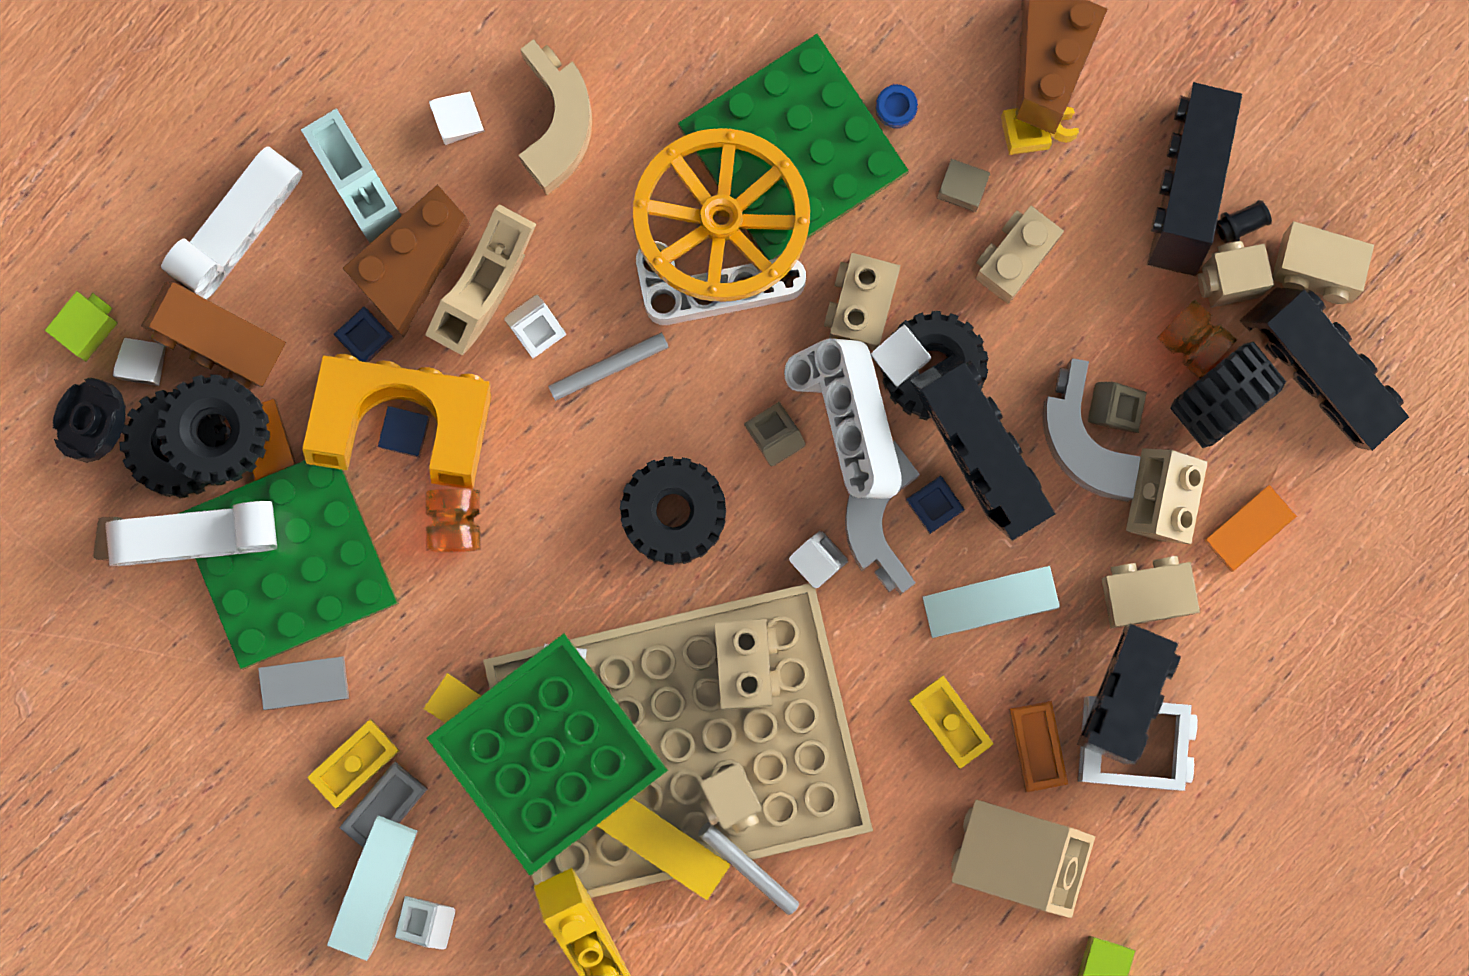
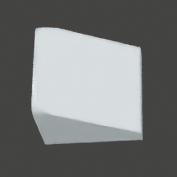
M470 92L429 101L445 145L484 132Z
M538 295L533 296L504 318L532 358H535L567 335Z
M906 325L900 327L871 353V357L896 387L931 359L929 353Z
M124 338L114 367L113 377L118 380L159 386L166 347L160 343Z
M819 531L809 538L789 558L793 566L814 588H819L848 563V559L823 531Z
M405 896L395 938L428 948L445 949L454 920L455 908Z

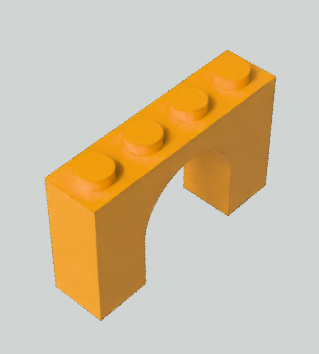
M337 354L335 357L323 355L302 448L306 464L348 470L357 427L363 416L371 408L382 402L395 399L409 400L426 408L437 422V431L429 466L431 484L473 490L491 401L489 381H484L477 375L467 373L460 374L459 377L445 375L439 370L430 367H420L417 370L401 368L398 364L391 361L381 360L375 364L359 361L356 357L347 354Z

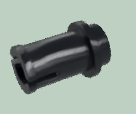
M1258 200L1256 203L1230 215L1227 212L1222 213L1220 219L1217 220L1216 231L1223 243L1238 242L1240 237L1272 224L1271 214L1264 201Z

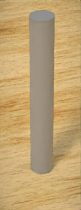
M661 332L548 387L554 400L557 401L669 348Z
M710 822L702 826L698 835L787 915H791L796 911L799 902L716 827L711 825Z

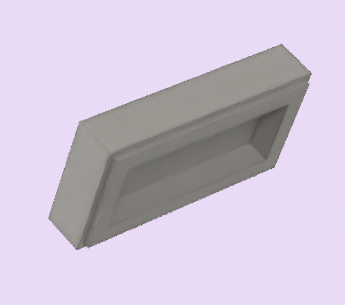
M344 657L258 668L263 710L349 699Z
M394 762L339 828L364 848L377 816L400 823L428 789L397 762Z

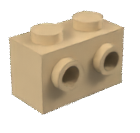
M1030 206L1024 215L1017 210L1002 229L1007 234L1006 238L998 247L991 243L976 262L982 267L976 280L1008 305L1059 241L1064 232L1063 229L1033 206Z
M1293 221L1283 233L1272 279L1273 281L1283 283L1284 288L1305 289L1306 291L1311 290L1314 293L1321 294L1326 301L1331 303H1353L1364 290L1374 245Z
M1243 241L1221 245L1218 247V252L1211 254L1212 257L1202 267L1203 273L1198 274L1202 298H1209L1210 308L1258 299L1274 285L1265 243L1244 247Z
M856 253L851 254L849 264L840 263L834 286L842 288L838 304L829 303L824 322L825 327L831 328L829 338L858 340L865 343L869 350L872 351L879 347L901 265Z
M1142 448L1126 531L1162 542L1191 544L1207 461L1173 450Z
M1178 556L1153 560L1154 568L1137 571L1136 563L1111 567L1112 575L1102 578L1110 629L1123 627L1130 623L1135 625L1199 613L1191 562L1179 564Z
M766 619L715 623L721 710L772 706V697L780 696L779 672L770 671L769 654H777L775 628L767 629Z
M740 763L700 782L707 796V799L700 803L711 825L720 822L723 830L732 826L735 833L759 822L756 813L763 809Z

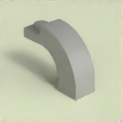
M1072 358L1068 363L1067 369L1060 368L1055 392L1061 393L1062 398L1048 396L1044 401L1043 428L1048 447L1060 468L1079 486L1102 497L1129 502L1134 497L1141 457L1107 450L1098 445L1088 435L1081 418V402L1089 361Z
M894 440L893 444L901 471L902 482L899 489L901 491L916 480L920 474ZM850 494L846 507L845 529L847 542L856 564L863 571L876 562L880 568L874 573L886 590L891 592L893 589H896L900 595L903 594L916 582L893 553L883 534V513L891 498H856Z

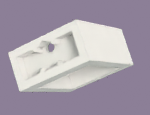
M1094 696L1084 697L1082 730L1096 697ZM1163 703L1158 713L1176 715L1172 779L1101 773L1102 755L1080 746L1078 782L1185 791L1186 782L1192 783L1194 775V758L1188 757L1189 740H1195L1197 734V715L1191 714V705Z

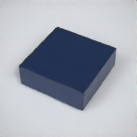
M365 306L333 334L354 357L362 362H369L394 339Z
M388 406L378 447L420 458L430 417Z
M941 475L906 499V502L929 535L965 510Z

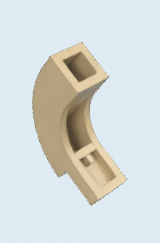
M533 39L520 50L525 62L552 95L555 111L547 132L519 154L523 166L546 195H548L564 183L581 163L590 142L592 110L585 82L573 61L559 71L557 68L562 64L551 48L546 45L541 49Z
M498 205L494 209L470 263L453 289L441 299L425 336L461 355L473 345L491 320L516 276L525 257L523 253L536 227L535 223L502 205Z

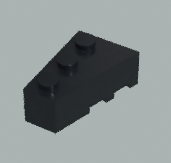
M1131 623L1125 625L1077 745L1123 764H1136L1137 759H1140L1147 744L1148 735L1146 734L1151 720L1156 719L1162 707L1165 696L1161 692L1166 678L1171 680L1178 667L1181 656L1175 654L1179 643Z

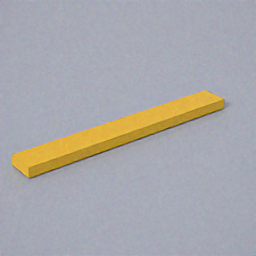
M447 673L423 709L446 723L481 695ZM634 798L597 825V827L705 900L709 899L731 866L729 862Z

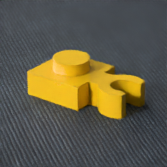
M1067 107L1061 121L1072 119L1075 113L1074 108ZM1016 108L1003 110L1001 115L1009 155L1049 150L1052 145L1051 138L1067 143L1075 140L1079 134L1078 128L1066 129L1061 123H1059L1055 134H1051L1016 119Z

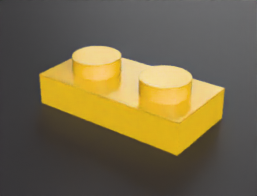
M944 675L909 700L910 704L958 769L963 768L994 745Z
M370 719L307 778L331 805L338 809L400 750L376 723Z

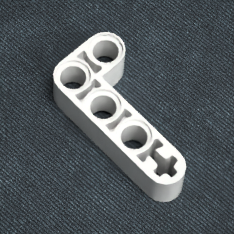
M265 147L250 163L190 242L182 239L173 246L162 263V270L188 290L205 299L210 298L295 189L302 177V171L272 148Z
M654 241L660 252L668 247L662 242ZM640 249L636 255V265L645 309L648 317L659 325H671L790 301L797 298L803 292L806 282L804 266L797 260L789 271L790 276H798V278L793 280V287L785 288L784 282L779 281L770 287V293H764L763 291L746 299L726 302L713 301L711 304L701 305L693 297L668 285L656 273L648 271L644 267L645 259ZM778 258L769 261L773 264ZM752 263L722 269L720 283L737 282L741 278H751L760 272ZM708 272L692 275L691 277L707 281ZM667 294L674 298L676 304L670 312L658 313L652 308V302L658 295Z
M829 338L791 356L785 365V381L792 390L823 394L847 491L856 498L887 499L895 496L902 482L901 471L868 346L858 340Z
M270 501L233 505L232 509L123 519L105 523L109 566L157 563L277 549L274 509Z

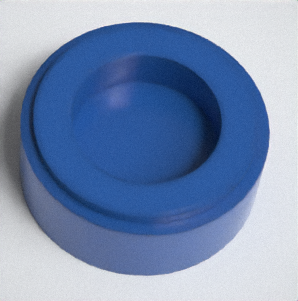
M899 84L890 85L883 89L876 102V114L879 120L890 128H902L909 125L915 118L918 109V101L914 92L908 87Z

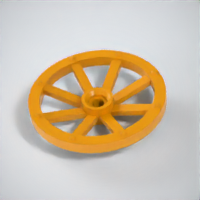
M717 128L697 131L685 135L666 146L652 159L644 170L638 182L633 201V226L636 241L650 268L674 289L688 296L708 301L726 302L746 299L778 283L799 259L807 240L810 224V204L807 189L792 161L767 140L735 129ZM723 147L718 195L711 197L683 157L699 150ZM735 149H739L761 158L772 168L739 197L734 199L730 196ZM670 166H672L701 205V210L650 200L657 182ZM781 178L784 180L792 197L795 215L742 214L746 208ZM648 214L701 224V226L660 252L650 232ZM717 215L718 217L727 216L729 221L724 225H719L714 222V217ZM740 229L793 230L785 250L772 264ZM707 238L712 239L707 281L686 275L671 264L672 261ZM730 240L760 273L742 281L720 283L725 241Z

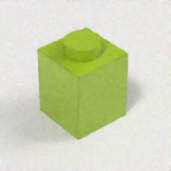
M76 291L45 331L76 356L87 362L118 323L108 315L113 308L97 295L92 293L87 299Z
M1089 936L1078 976H1128L1135 950Z

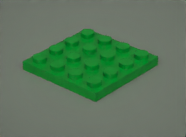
M815 34L678 123V127L684 136L707 129H735L759 136L780 149L795 165L807 189L810 204V224L807 239L909 172L818 34ZM723 147L696 151L695 153L717 186H719ZM735 149L730 196L734 199L739 197L770 170L772 166L749 152ZM781 178L746 208L742 214L795 215L792 197L784 180ZM747 229L762 254L768 260L779 258L793 230Z
M304 460L178 513L232 509L233 505L248 502L270 501L273 504L277 549L196 558L234 655L242 670L399 604L345 472L342 469L306 464Z
M565 633L427 737V740L529 876L669 771Z

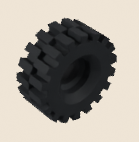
M932 311L928 315H923V312L916 314L913 319L905 320L899 325L898 329L906 325L927 352L940 351L947 357L954 354L965 363L971 361L982 377L983 383L979 385L982 390L988 374V353L984 351V341L980 334L977 336L972 329L974 327L966 321L964 324L958 320L959 316L952 313L946 316L941 315V311ZM881 369L885 390L888 389L891 394L890 398L895 405L898 403L903 407L902 411L909 415L911 413L919 416V419L928 420L931 418L910 381L920 375L919 371H916L896 387Z
M211 374L209 378L200 375L192 377L193 382L189 384L182 382L176 386L179 391L174 396L168 394L164 401L168 404L164 411L159 410L157 419L161 420V427L156 428L157 437L162 442V445L159 447L162 454L170 460L171 466L197 482L204 484L213 483L215 485H224L225 481L229 480L235 482L242 479V474L246 471L251 473L257 467L254 464L259 457L263 459L267 451L264 449L265 441L270 439V432L267 430L266 425L269 423V419L262 409L263 405L260 400L239 382L231 378H223L220 375ZM211 414L224 416L228 420L231 429L227 441L217 447L206 446L198 436L200 422Z
M173 389V392L161 390L155 392L156 396L151 399L147 396L139 401L141 406L137 410L132 408L127 414L131 419L128 425L124 424L122 430L124 442H119L120 451L125 454L126 458L123 459V463L127 469L131 470L133 473L131 476L137 482L156 493L179 498L189 497L188 494L191 493L198 495L206 491L204 487L208 484H214L200 483L183 475L171 466L170 460L160 450V439L156 434V428L161 427V420L157 419L159 410H165L168 403L164 400L168 394L174 396L179 391L178 389ZM211 414L200 422L198 436L206 446H220L230 436V428L225 425L224 420L226 419L222 415Z
M673 456L664 457L663 460L656 462L653 460L646 463L647 466L641 470L638 469L632 475L633 478L629 484L626 483L623 490V498L620 500L621 522L628 539L639 552L655 562L659 561L668 565H674L675 563L686 564L692 562L691 560L695 558H701L708 553L707 551L712 546H715L725 525L726 504L719 482L703 465L693 463L691 459L684 457L682 459H674ZM670 494L682 496L690 506L688 519L684 524L677 527L666 526L657 517L656 509L659 501Z

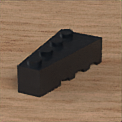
M1193 82L1188 96L1180 95L1174 120L1180 121L1178 133H1172L1168 145L1167 157L1172 158L1170 169L1164 170L1159 188V194L1163 195L1161 207L1156 208L1151 232L1155 233L1147 265L1191 276L1197 275L1214 239L1242 93Z
M1276 287L1239 321L1249 332L1253 328H1258L1269 340L1264 348L1274 359L1279 358L1284 364L1292 365L1296 369L1293 373V379L1303 390L1315 398L1320 395L1324 399L1319 404L1320 408L1357 448L1373 451L1409 418L1401 407L1404 404L1403 399L1391 386H1384L1375 376L1378 369L1374 363L1364 354H1357L1349 344L1352 341L1350 334L1342 325L1337 322L1332 323L1323 312L1326 309L1325 304L1313 291Z
M953 354L910 380L988 520L1013 541L1056 514L1042 492V486L1037 476L1030 467H1027L1021 457L1022 450L1011 432H1006L1000 422L1003 416L998 406L990 396L986 398L979 387L983 380L971 361L965 363Z

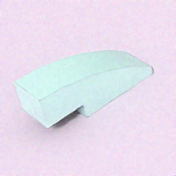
M336 108L304 127L301 131L369 243H371L402 215Z
M1050 566L922 597L932 638L1060 608Z
M377 816L352 876L327 946L365 961L369 959L376 947L388 910L393 904L418 832L417 830Z

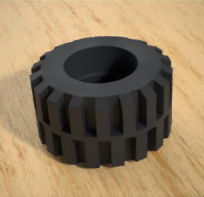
M1249 342L1240 346L1175 398L1170 409L1202 448L1210 447L1281 392L1286 380L1255 342Z

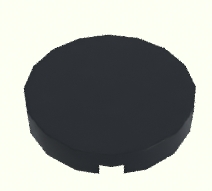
M95 378L83 379L86 382L80 385L74 384L67 389L58 402L53 416V429L57 430L58 440L54 438L57 448L66 457L85 463L99 460L108 454L119 440L125 424L126 406L121 392L113 384Z

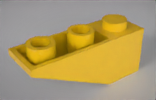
M572 867L533 886L544 922L579 976H631L593 901Z

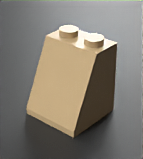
M975 800L973 808L968 810L964 819L963 829L966 834L961 849L956 851L952 860L951 871L954 874L951 882L1039 910L1072 918L1095 836L1067 826Z

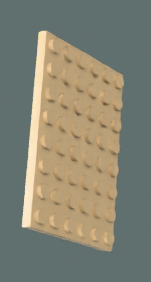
M810 583L570 639L576 648L587 649L586 662L669 770L633 798L721 858L723 857L698 835L702 826L710 822L700 803L707 799L700 782L737 763H740L763 809L756 813L759 822L735 833L732 826L723 830L720 822L713 826L751 860L873 831L816 590ZM766 619L767 629L775 628L777 654H769L770 671L779 672L780 696L772 697V706L721 710L715 623ZM544 646L483 660L490 689L544 649ZM597 826L532 874L534 885L572 867L590 898L673 879V877Z

